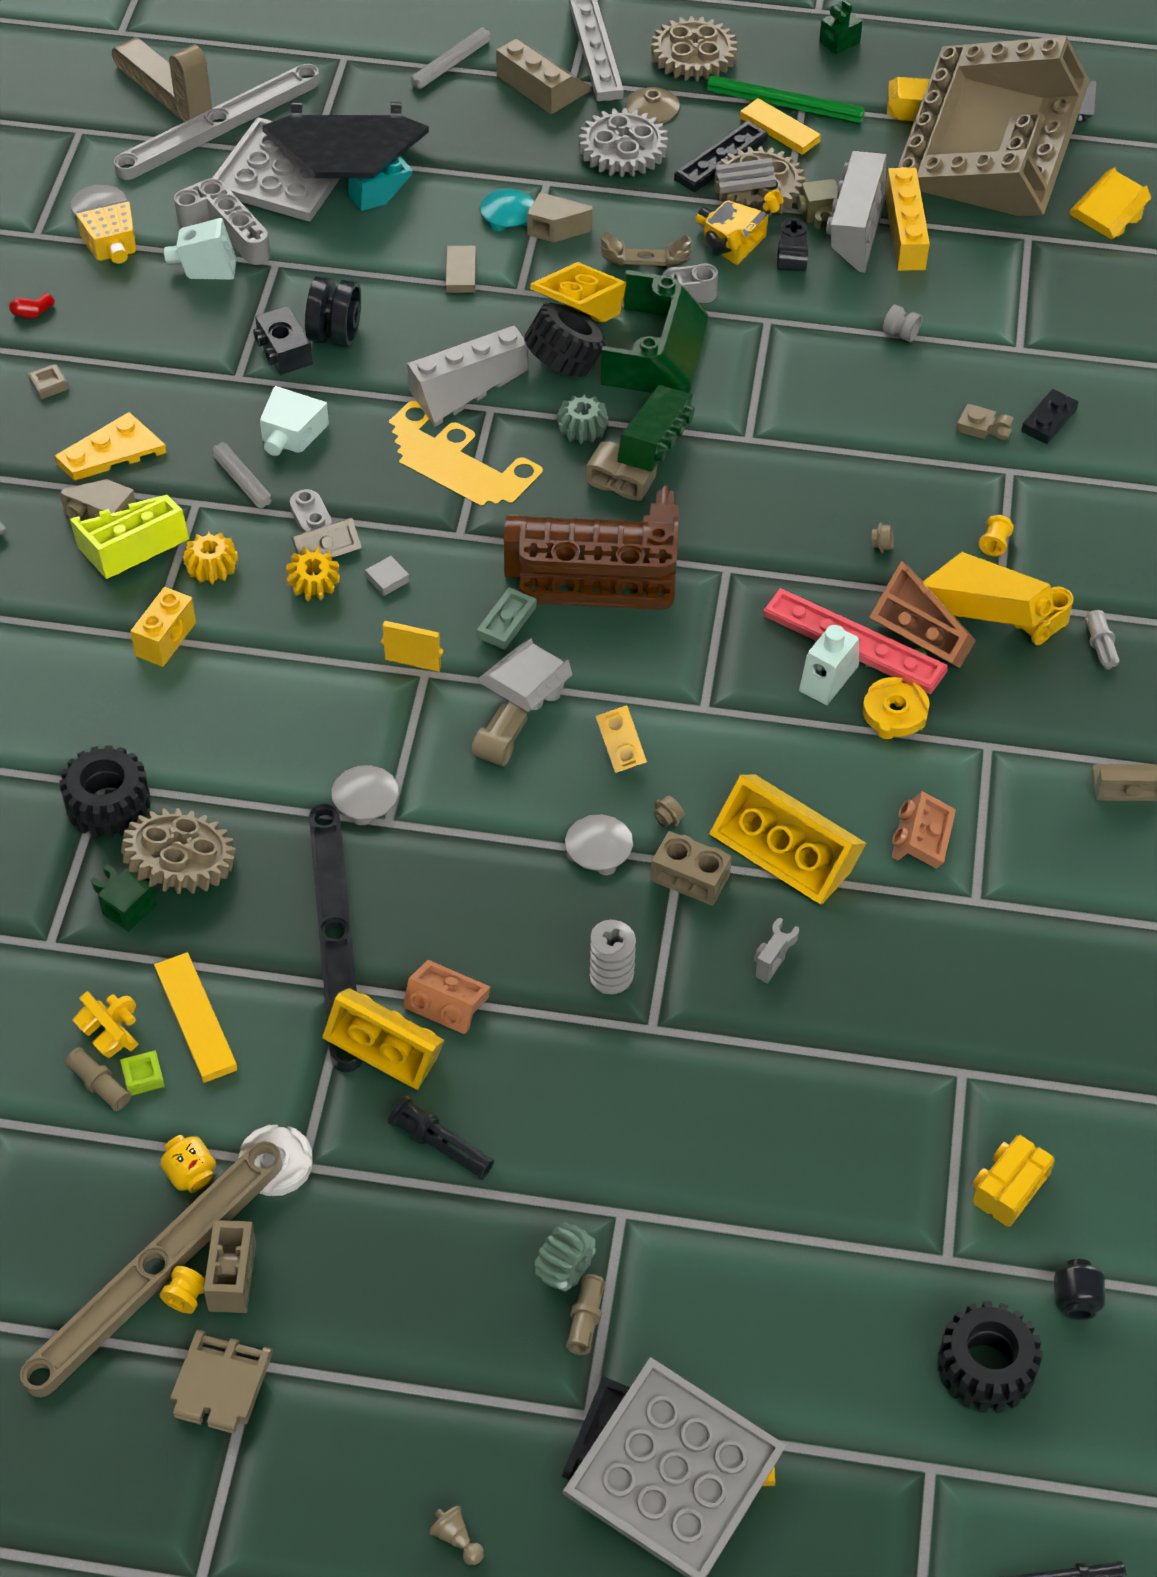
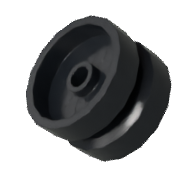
M316 276L313 279L305 311V332L310 341L325 343L331 336L333 344L352 346L360 321V284L358 282L341 280L336 287L334 280L331 278Z

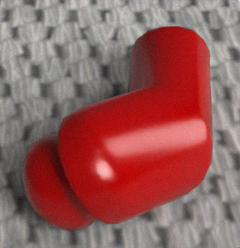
M44 293L36 300L16 298L10 302L9 310L13 315L35 319L52 307L55 301L49 293Z

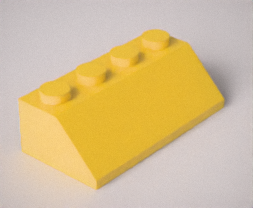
M756 774L739 776L709 833L819 904H823L851 873L867 844Z

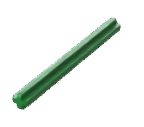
M710 76L707 82V91L750 101H755L759 98L769 105L840 120L862 123L865 115L864 107L732 79Z

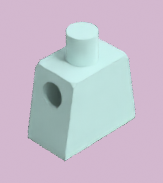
M222 218L181 228L178 234L177 245L164 248L166 263H182L186 276L190 279H234L237 259Z
M275 386L260 419L262 440L265 442L264 449L266 452L273 456H278L283 448L297 453L303 452L329 424L327 402Z
M839 625L827 627L826 631L807 654L799 691L828 705L859 666V638L845 631ZM825 670L826 676H821L822 672Z

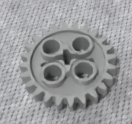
M626 108L622 110V113H618L616 109H612V114L602 111L601 118L593 115L592 121H585V127H581L579 135L580 154H583L584 161H590L591 168L599 165L600 173L608 169L610 176L615 171L619 172L621 177L624 176L625 172L635 176V171L637 170L645 174L646 167L654 170L655 163L661 164L662 157H666L668 150L667 130H663V123L657 124L656 117L648 119V113L640 116L636 109L632 113H628Z

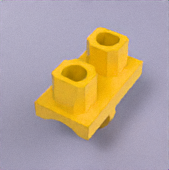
M627 705L596 716L615 773L647 762Z
M88 991L79 998L85 1006L72 1020L88 1036L100 1025L105 1027V1030L92 1042L104 1056L109 1059L123 1047L132 1052L139 1045L121 1024L125 1022L127 1026H130L136 1021V1018L132 1015L136 1009V1003L130 996L117 998L114 994L110 995L106 1000L110 1005L109 1008L100 1000L97 1001Z

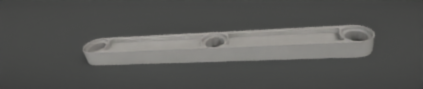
M313 64L299 65L117 155L114 159L117 177L124 180L134 179L316 88L319 85L318 68ZM303 76H313L310 78H302ZM217 119H223V120H224V121H222V122H213L214 120H217ZM128 164L134 165V166L129 167V168H122V167H121V166H123V165H128Z

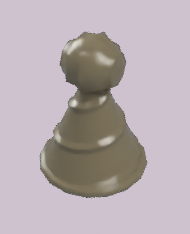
M455 1506L445 1513L441 1509L437 1510L434 1515L438 1520L430 1528V1536H435L452 1544L454 1547L462 1549L463 1560L466 1564L474 1566L479 1564L484 1558V1549L479 1543H470L466 1525L461 1514V1507Z

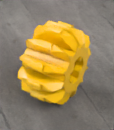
M208 531L206 536L202 537L196 534L195 541H187L183 560L190 577H196L199 583L209 580L213 585L215 580L226 581L227 575L234 574L238 554L231 538H225L222 532L213 536Z
M317 546L314 552L311 553L306 547L302 549V555L293 553L291 556L292 563L286 565V573L288 574L287 585L294 587L293 593L295 596L305 593V599L308 602L311 599V595H316L320 601L324 598V592L332 595L335 589L334 585L340 581V575L337 573L339 571V564L337 561H332L331 552L329 551L321 555V549Z

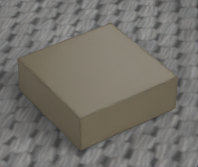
M56 364L28 373L29 381L41 400L69 390L68 383Z

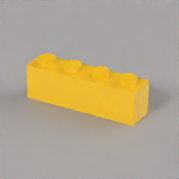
M906 167L888 168L886 206L897 271L926 270L930 242L917 169Z

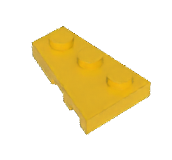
M128 412L56 454L55 460L56 464L76 481L109 471L111 465L128 461L129 464L139 462L141 456L154 452L156 456L166 454L167 451L166 445Z

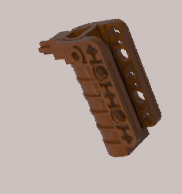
M663 486L662 490H657L656 503H651L650 516L644 515L643 522L506 515L504 577L520 578L519 592L536 598L537 604L667 609L674 603L679 525V505L674 504L675 492L669 491L668 486ZM562 585H568L573 590L571 592L558 591L557 588ZM531 586H537L536 590L530 591ZM547 586H551V591H547ZM625 588H631L637 593L635 595H625L621 591ZM594 589H600V593H594ZM643 591H647V596L643 595ZM657 592H664V597L660 598V596H657Z

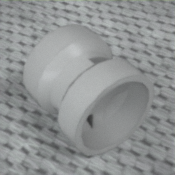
M894 304L886 315L883 331L891 335L900 334L901 339L911 343L921 327L922 315L915 312L908 314L903 307Z

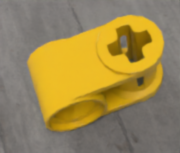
M1062 587L1051 588L1054 611L1034 627L1013 626L1017 629L1022 628L1029 634L1035 645L1043 644L1050 636L1069 623L1073 604V595L1069 590Z

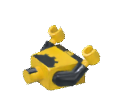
M773 190L765 195L763 201L755 205H741L732 201H725L715 212L702 207L697 214L696 222L704 226L703 241L705 245L708 246L714 256L722 255L738 265L766 237L768 214L770 212L776 213L784 199L779 190Z

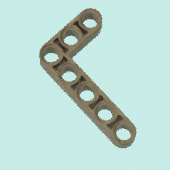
M137 37L112 49V57L117 67L183 122L212 109L207 62L204 53L196 44L171 55L169 62Z

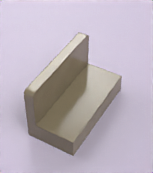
M1093 765L1092 775L1096 800L1157 801V765Z

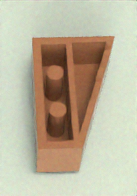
M901 561L869 617L960 668L976 640L907 564Z

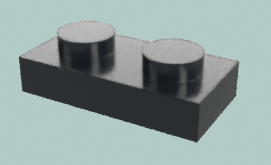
M1052 389L1023 422L1021 432L1048 444L1075 413L1079 401Z

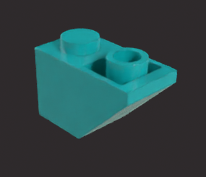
M399 156L374 178H349L348 196L360 211L385 205L412 175V169Z

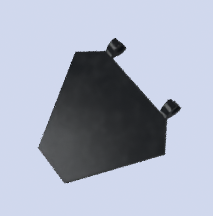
M291 102V115L262 126L263 132L314 178H374L429 133V126L402 116V102H391V115H302L303 102Z

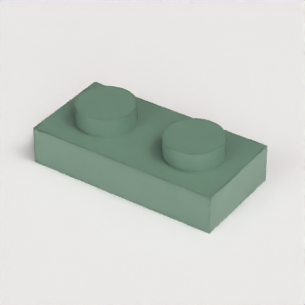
M508 587L478 627L477 638L506 650L536 609L537 599Z

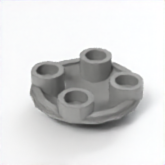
M93 185L77 192L71 200L70 207L76 216L78 211L117 203L127 199L125 194L117 187Z
M372 765L356 766L344 771L336 778L332 787V801L338 811L352 818L355 824L366 825L371 819L385 815L398 804V784L394 777L383 768Z
M603 814L586 816L577 820L569 828L565 838L566 856L570 861L577 863L583 868L598 871L602 875L613 874L617 866L622 865L631 854L633 848L632 833L623 822L615 817Z

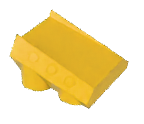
M896 77L889 81L887 114L901 121H915L930 79Z
M1114 167L1106 171L1069 212L1074 218L1112 240L1125 232L1128 223H1137L1142 219L1144 206L1151 199V195L1147 185L1144 187L1117 172Z

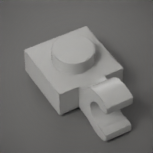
M778 918L773 923L772 938L768 944L763 942L754 956V962L757 963L755 977L767 984L785 959L786 951L798 940L799 927L795 926L791 933H782L783 919Z

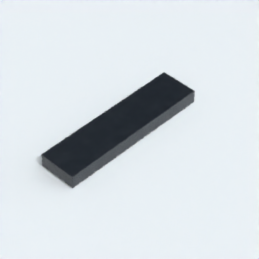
M747 120L675 171L674 180L695 193L715 178L716 165L721 164V159L728 160L729 153L737 156L738 149L744 153H747L748 147L755 150L768 140V132Z

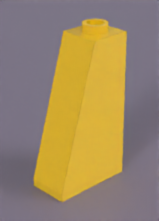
M964 552L959 553L923 581L954 616L1034 627L1054 611L1050 584Z

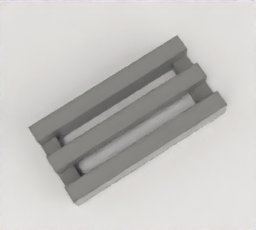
M772 158L716 165L720 194L776 186Z

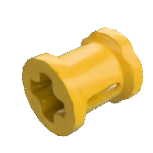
M990 516L986 522V534L981 536L978 545L983 553L997 557L1005 553L1007 549L1006 539L1013 533L1014 525L1006 516Z

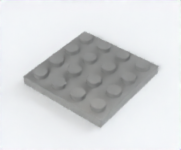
M257 117L213 178L221 180L242 203L311 222L340 178H314L263 132L262 126L273 121Z
M650 1357L563 1490V1495L685 1577H707L787 1445Z

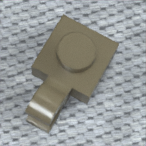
M967 403L957 423L956 432L984 440L988 434L1002 440H1008L1012 433L1010 427L1014 418L1009 415L996 417V411Z

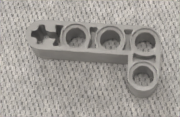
M215 178L206 179L175 194L176 216L181 226L187 227L222 218L232 246L248 263L260 265L269 260L270 249L267 230L221 180Z

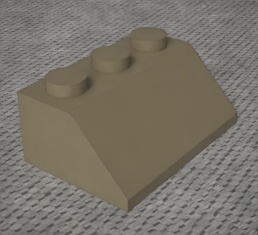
M514 39L496 50L497 77L551 115L591 91V87L537 49L518 39Z

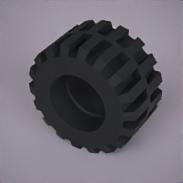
M545 303L541 306L524 337L526 346L541 362L555 371L573 377H585V375H588L600 356L603 346H606L607 343L603 332L592 320L573 308L556 303Z
M105 745L104 749H98V746L91 747L90 752L86 753L83 750L77 754V759L71 758L67 763L68 768L62 770L60 790L66 814L69 816L70 823L73 826H78L80 832L85 834L90 831L92 837H99L100 834H105L106 838L113 837L114 833L118 832L120 835H123L124 831L129 828L130 822L137 823L139 815L146 817L147 809L150 808L151 803L144 765L141 761H138L134 753L127 754V750L122 747L115 750L112 745ZM105 788L117 789L114 792L105 795L94 794L95 792Z
M983 1301L981 1308H978L975 1303L967 1305L965 1313L959 1310L954 1314L953 1321H949L945 1328L937 1362L938 1371H942L940 1380L943 1386H951L949 1394L954 1399L959 1396L964 1399L962 1405L969 1409L971 1404L978 1405V1412L987 1413L989 1407H993L995 1413L1003 1412L1006 1404L1012 1409L1019 1404L1021 1398L1025 1399L1034 1384L1042 1360V1351L1039 1350L1041 1340L1039 1335H1033L1035 1327L1031 1321L1024 1323L1022 1321L1024 1314L1017 1309L1014 1313L1007 1311L1009 1305L1000 1303L999 1308L992 1307V1301ZM978 1345L995 1347L1007 1357L1010 1365L1002 1369L985 1368L971 1357L969 1349Z

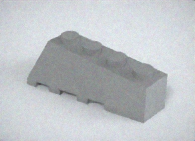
M514 325L407 363L409 391L433 426L436 427L443 423L445 416L450 413L456 415L464 410L466 403L473 399L477 401L487 396V391L492 387L496 386L499 388L528 370V347L524 337Z

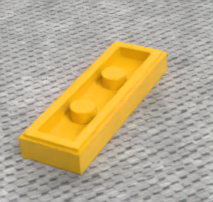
M759 98L740 111L741 120L745 122L748 120L768 132V135L802 155L820 142L821 134Z

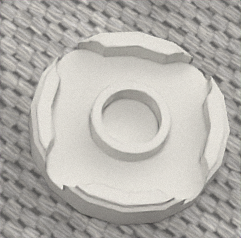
M267 1125L253 1131L244 1139L240 1147L241 1151L238 1159L254 1144L266 1141L278 1147L283 1163L279 1174L259 1193L266 1196H283L297 1190L307 1181L312 1170L313 1154L307 1138L297 1129L289 1126L285 1128L278 1127V1125ZM264 1153L255 1159L254 1164L259 1168H267L273 1164L275 1157L269 1153Z

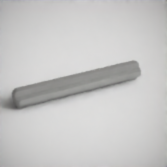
M483 27L476 30L411 76L412 86L422 89L488 43L490 41V32L486 31Z

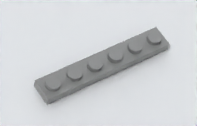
M568 0L596 100L611 101L623 99L624 89L597 0Z

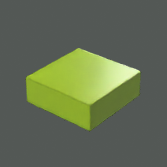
M156 1050L120 1059L127 1090L131 1093V1096L165 1087Z

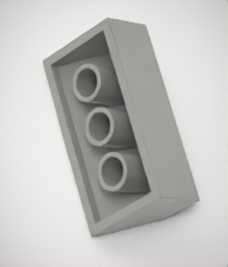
M853 151L850 162H845L844 180L839 181L838 199L834 198L833 217H828L826 234L831 235V247L856 270L865 273L886 200V154Z

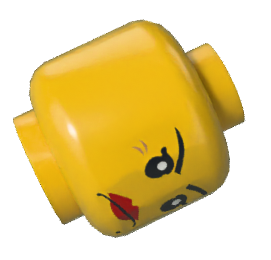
M179 1135L171 1139L164 1146L166 1152L160 1160V1166L177 1190H189L190 1193H194L213 1180L216 1160L199 1137L191 1136L184 1138L183 1135Z

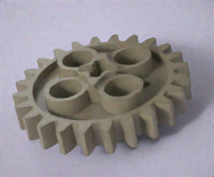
M690 16L689 21H685L682 17H679V23L670 20L669 26L662 24L661 30L655 31V36H652L651 55L653 56V62H658L657 68H665V74L674 72V78L684 75V80L686 81L690 76L698 81L699 77L703 76L706 80H709L710 74L719 77L720 71L727 73L728 67H733V63L737 59L738 42L735 41V35H730V28L723 29V23L714 25V19L704 22V17H701L698 21H695L693 16Z
M761 146L758 148V151H753L751 147H748L747 153L738 149L737 156L729 153L728 160L721 159L720 165L772 158L776 186L759 188L756 195L755 189L720 194L715 173V193H719V200L732 201L741 205H755L763 201L767 193L779 190L784 202L780 204V209L777 212L782 214L783 207L791 210L792 203L797 204V196L801 195L802 183H805L804 170L800 169L799 162L793 163L792 156L784 158L783 151L774 154V149L770 148L768 152H764Z
M164 808L162 809V815L149 811L148 818L139 815L137 823H129V829L124 831L121 854H124L123 863L129 864L128 871L138 872L137 880L150 879L149 887L159 883L162 884V891L164 892L169 887H175L177 894L181 893L182 888H187L194 894L197 886L208 891L209 883L219 886L220 878H228V872L232 871L236 848L232 847L233 838H227V829L218 830L219 822L216 821L208 824L206 822V815L198 819L194 817V811H190L187 815H182L181 810L177 808L175 814H170Z

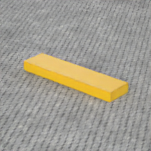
M188 952L154 964L159 981L203 1083L238 1071L237 1063Z

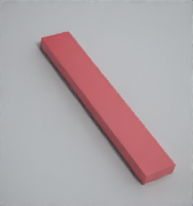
M782 588L777 591L763 610L765 618L815 641L821 637L830 625L841 626L845 631L859 638L860 662L892 677L903 678L902 682L911 686L914 682L930 695L947 673V664Z

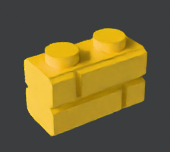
M1017 1135L1010 1145L1003 1142L993 1156L992 1161L996 1163L990 1170L983 1168L972 1184V1187L976 1189L972 1201L974 1205L987 1214H992L993 1218L1007 1227L1012 1226L1050 1176L1055 1162L1054 1156L1040 1147L1036 1148L1034 1143L1021 1135Z

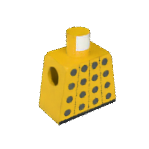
M129 200L76 212L80 236L96 260L102 261L111 258L114 263L121 264L127 260L128 254L136 251Z

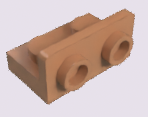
M923 791L913 799L906 800L899 810L898 816L901 820L899 828L892 838V844H894L892 858L898 861L908 853L936 869L941 866L945 860L956 809Z
M427 960L409 978L403 1007L457 1032L466 1034L470 1029L473 1014L488 999L491 987Z

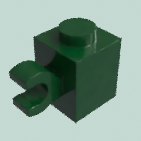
M843 0L841 9L833 5L830 9V15L821 19L819 42L836 55L860 43L863 20L852 13V5L849 2Z
M106 865L103 869L108 880L101 882L93 877L91 879L92 887L98 893L102 914L129 932L157 905L154 893L155 887H149L150 879L148 878L137 880L138 874L129 872L128 868L117 876L116 870Z

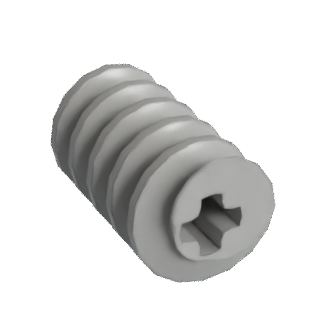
M604 920L598 923L591 932L589 976L591 984L596 990L603 994L613 995L623 992L633 982L636 938L630 926L622 921Z

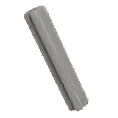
M224 442L215 445L212 449L214 458L258 508H264L266 505H269L271 503V494L232 449Z

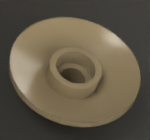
M647 87L636 90L628 96L626 109L628 113H632L636 109L640 116L648 113V119L656 117L657 124L674 119L679 113L680 103L678 98L668 90Z

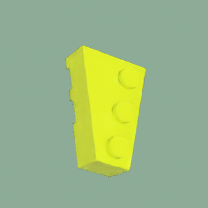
M168 495L128 504V510L110 514L109 509L99 511L100 517L80 521V517L70 518L78 549L108 579L189 540L183 510Z

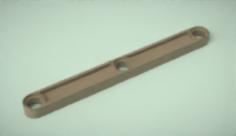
M266 1141L258 1142L251 1146L22 1366L20 1372L21 1382L28 1394L34 1397H44L54 1392L171 1278V1273L176 1266H184L211 1240L214 1220H232L262 1191L282 1169L283 1163L278 1147ZM269 1153L275 1157L273 1164L267 1168H259L254 1164L255 1159L261 1154ZM161 1258L165 1261V1267L157 1274H148L144 1271L145 1265L151 1259ZM39 1368L48 1369L50 1376L47 1382L39 1386L29 1383V1378L33 1371Z

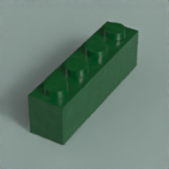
M658 385L621 434L617 462L650 472L654 470L659 462L663 463L667 450L673 449L677 436H682L685 425L690 424L695 411V407L691 406L693 394Z

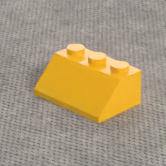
M350 988L338 993L322 1037L417 1091L436 1062L444 1040L436 1036L433 1031L412 1023L400 1013L391 1011L374 1002L369 996L358 993Z

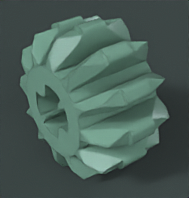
M585 393L582 398L572 395L570 401H563L559 413H557L560 433L562 436H567L569 442L578 440L582 444L583 441L588 440L594 443L596 438H603V434L608 426L609 417L607 416L605 403L598 402L597 397L589 399Z
M566 1222L554 1228L549 1238H545L543 1247L539 1249L540 1254L535 1260V1274L549 1286L566 1292L572 1286L574 1287L578 1284L580 1278L585 1275L587 1268L592 1264L591 1258L594 1256L596 1249L594 1248L595 1239L580 1227Z

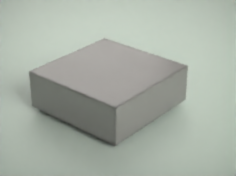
M392 556L365 569L366 578L383 596L410 582L409 574Z

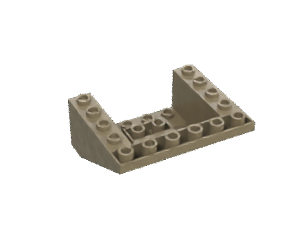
M1068 37L942 46L897 168H916L921 192L1015 216L1044 215L1090 82Z

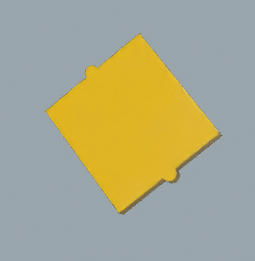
M384 621L381 643L384 645L385 660L440 672L443 649L440 648L439 632Z

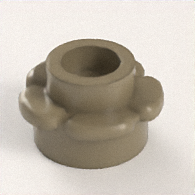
M882 522L878 524L877 529H872L873 548H879L880 553H884V550H893L894 548L892 525H883Z
M666 796L661 801L659 799L655 801L657 809L654 811V815L659 823L665 827L669 825L677 827L680 820L685 816L681 805L671 796Z

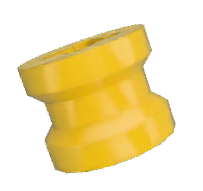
M176 1266L171 1273V1283L164 1286L159 1295L163 1302L182 1313L192 1314L198 1305L197 1297L204 1293L205 1278L188 1267Z

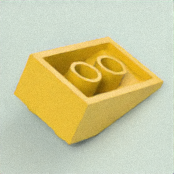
M576 262L531 283L530 289L579 312L590 315L594 321L606 322L620 315L626 282Z

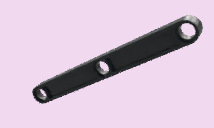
M322 803L311 809L309 824L326 1017L328 1022L338 993L348 988L357 992L340 814L334 805ZM323 815L331 816L334 819L331 824L326 826L315 822L317 818ZM331 928H341L345 931L344 935L338 939H331L326 936L327 931ZM329 1042L330 1059L336 1070L351 1072L360 1067L363 1060L356 1056L349 1060L339 1059L336 1054L341 1048Z

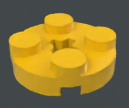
M888 677L874 682L869 687L868 693L864 697L862 711L866 722L876 730L879 737L892 739L893 737L908 736L925 727L930 705L929 698L926 692L913 682L911 686L907 683H902L903 678ZM895 703L897 707L903 706L901 710H893L890 708V704Z

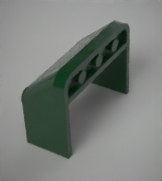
M626 270L624 309L667 315L661 338L652 336L642 337L635 342L633 351L603 346L601 385L653 393L657 386L661 385L689 393L708 329L709 317L707 312L677 279L670 276Z

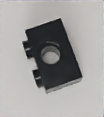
M289 306L255 316L257 329L253 330L255 341L259 347H264L269 365L274 364L280 375L313 365L311 342Z

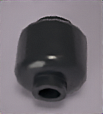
M1085 1259L1069 1260L1067 1266L1059 1268L1054 1275V1302L1057 1308L1063 1311L1064 1315L1070 1319L1087 1320L1095 1317L1096 1312L1102 1310L1105 1305V1277L1102 1271L1091 1266V1262Z

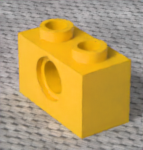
M167 587L161 590L130 631L136 657L164 667L196 624L192 597Z

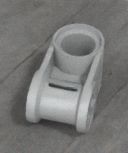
M702 263L694 266L671 267L662 274L663 276L673 278L676 275L677 280L698 303L712 302L717 297L718 270L711 264Z

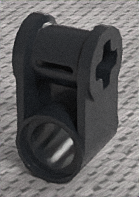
M798 218L785 219L781 224L777 270L806 272L808 262L807 227Z

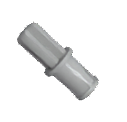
M1101 610L1091 611L1086 615L1087 618L1084 619L1091 635L1089 642L1091 647L1096 649L1100 664L1104 669L1109 670L1117 666L1120 661L1114 646L1115 635L1108 628L1104 612Z

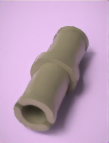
M78 1047L66 1057L65 1065L85 1082L84 1087L91 1093L96 1092L114 1111H119L128 1104L131 1099V1093L127 1092L111 1077V1071L105 1065L99 1066L83 1048Z
M586 1274L582 1277L578 1301L572 1306L570 1316L573 1322L566 1348H569L568 1350L574 1354L586 1355L590 1353L595 1325L599 1324L602 1312L599 1307L606 1281H603L604 1279L598 1275Z

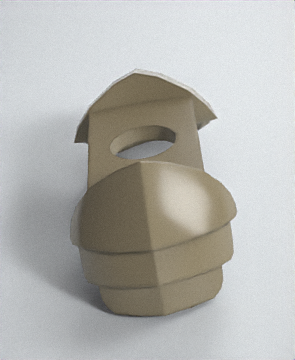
M605 232L601 236L602 243L600 245L602 250L600 255L610 263L621 267L624 264L676 267L691 259L689 254L693 250L691 248L692 240L688 235H683L682 239H677L674 243H668L666 250L626 248L624 241H618L616 237L611 236L610 232ZM646 255L651 256L652 258L644 259L640 258L639 256Z

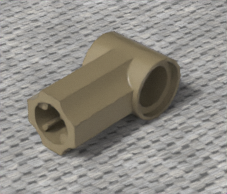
M510 701L506 704H501L488 727H482L477 732L472 744L471 754L504 767L513 752L514 741L527 721V712Z

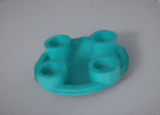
M499 189L490 192L483 198L480 204V211L485 220L490 222L491 229L503 231L506 227L527 226V213L534 200L530 195L520 190Z

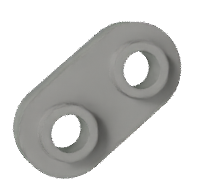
M304 489L295 492L291 496V513L301 533L332 524L331 517L317 492Z

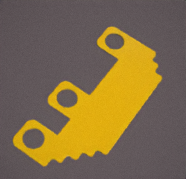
M416 401L408 402L389 420V423L395 426L392 433L398 435L395 443L401 446L397 450L398 453L403 455L399 460L400 463L479 505H484L487 501L496 504L501 500L513 503L543 472L540 465L521 457L517 458L501 473L464 454L461 450L475 437V433L459 423H450L435 438L419 429L429 420L426 414L419 421H411L405 415L406 411L410 408H421ZM453 429H461L466 433V438L462 442L454 443L447 439V433ZM527 464L534 469V473L528 478H520L515 475L514 469L518 465Z

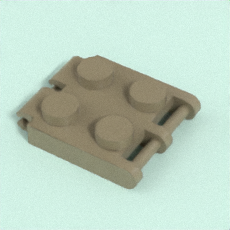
M197 1329L170 1397L171 1403L175 1405L173 1411L174 1418L201 1425L207 1413L209 1414L207 1420L208 1427L235 1434L239 1422L248 1423L268 1369L273 1349L264 1347L263 1350L244 1346L239 1344V1340L230 1338L229 1341L206 1336V1331ZM205 1343L213 1345L216 1347L224 1348L226 1350L225 1352L210 1349L207 1347H203V1344ZM239 1352L254 1357H258L259 1360L256 1361L245 1357L237 1356L236 1353Z

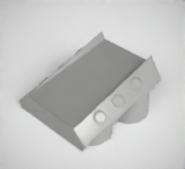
M530 638L480 676L479 682L529 712L530 710L540 709L544 700H558L565 681L572 676L569 660L562 661L533 644L532 638Z

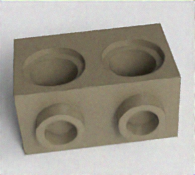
M668 831L651 861L650 881L713 906L730 876L732 855L725 853L719 848L709 847L696 842L689 836Z

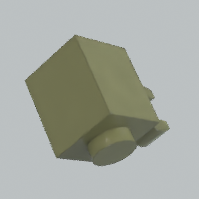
M835 179L802 183L801 195L797 196L798 211L803 212L806 223L814 222L816 229H821V221H828V217H833L834 198L838 199V186Z

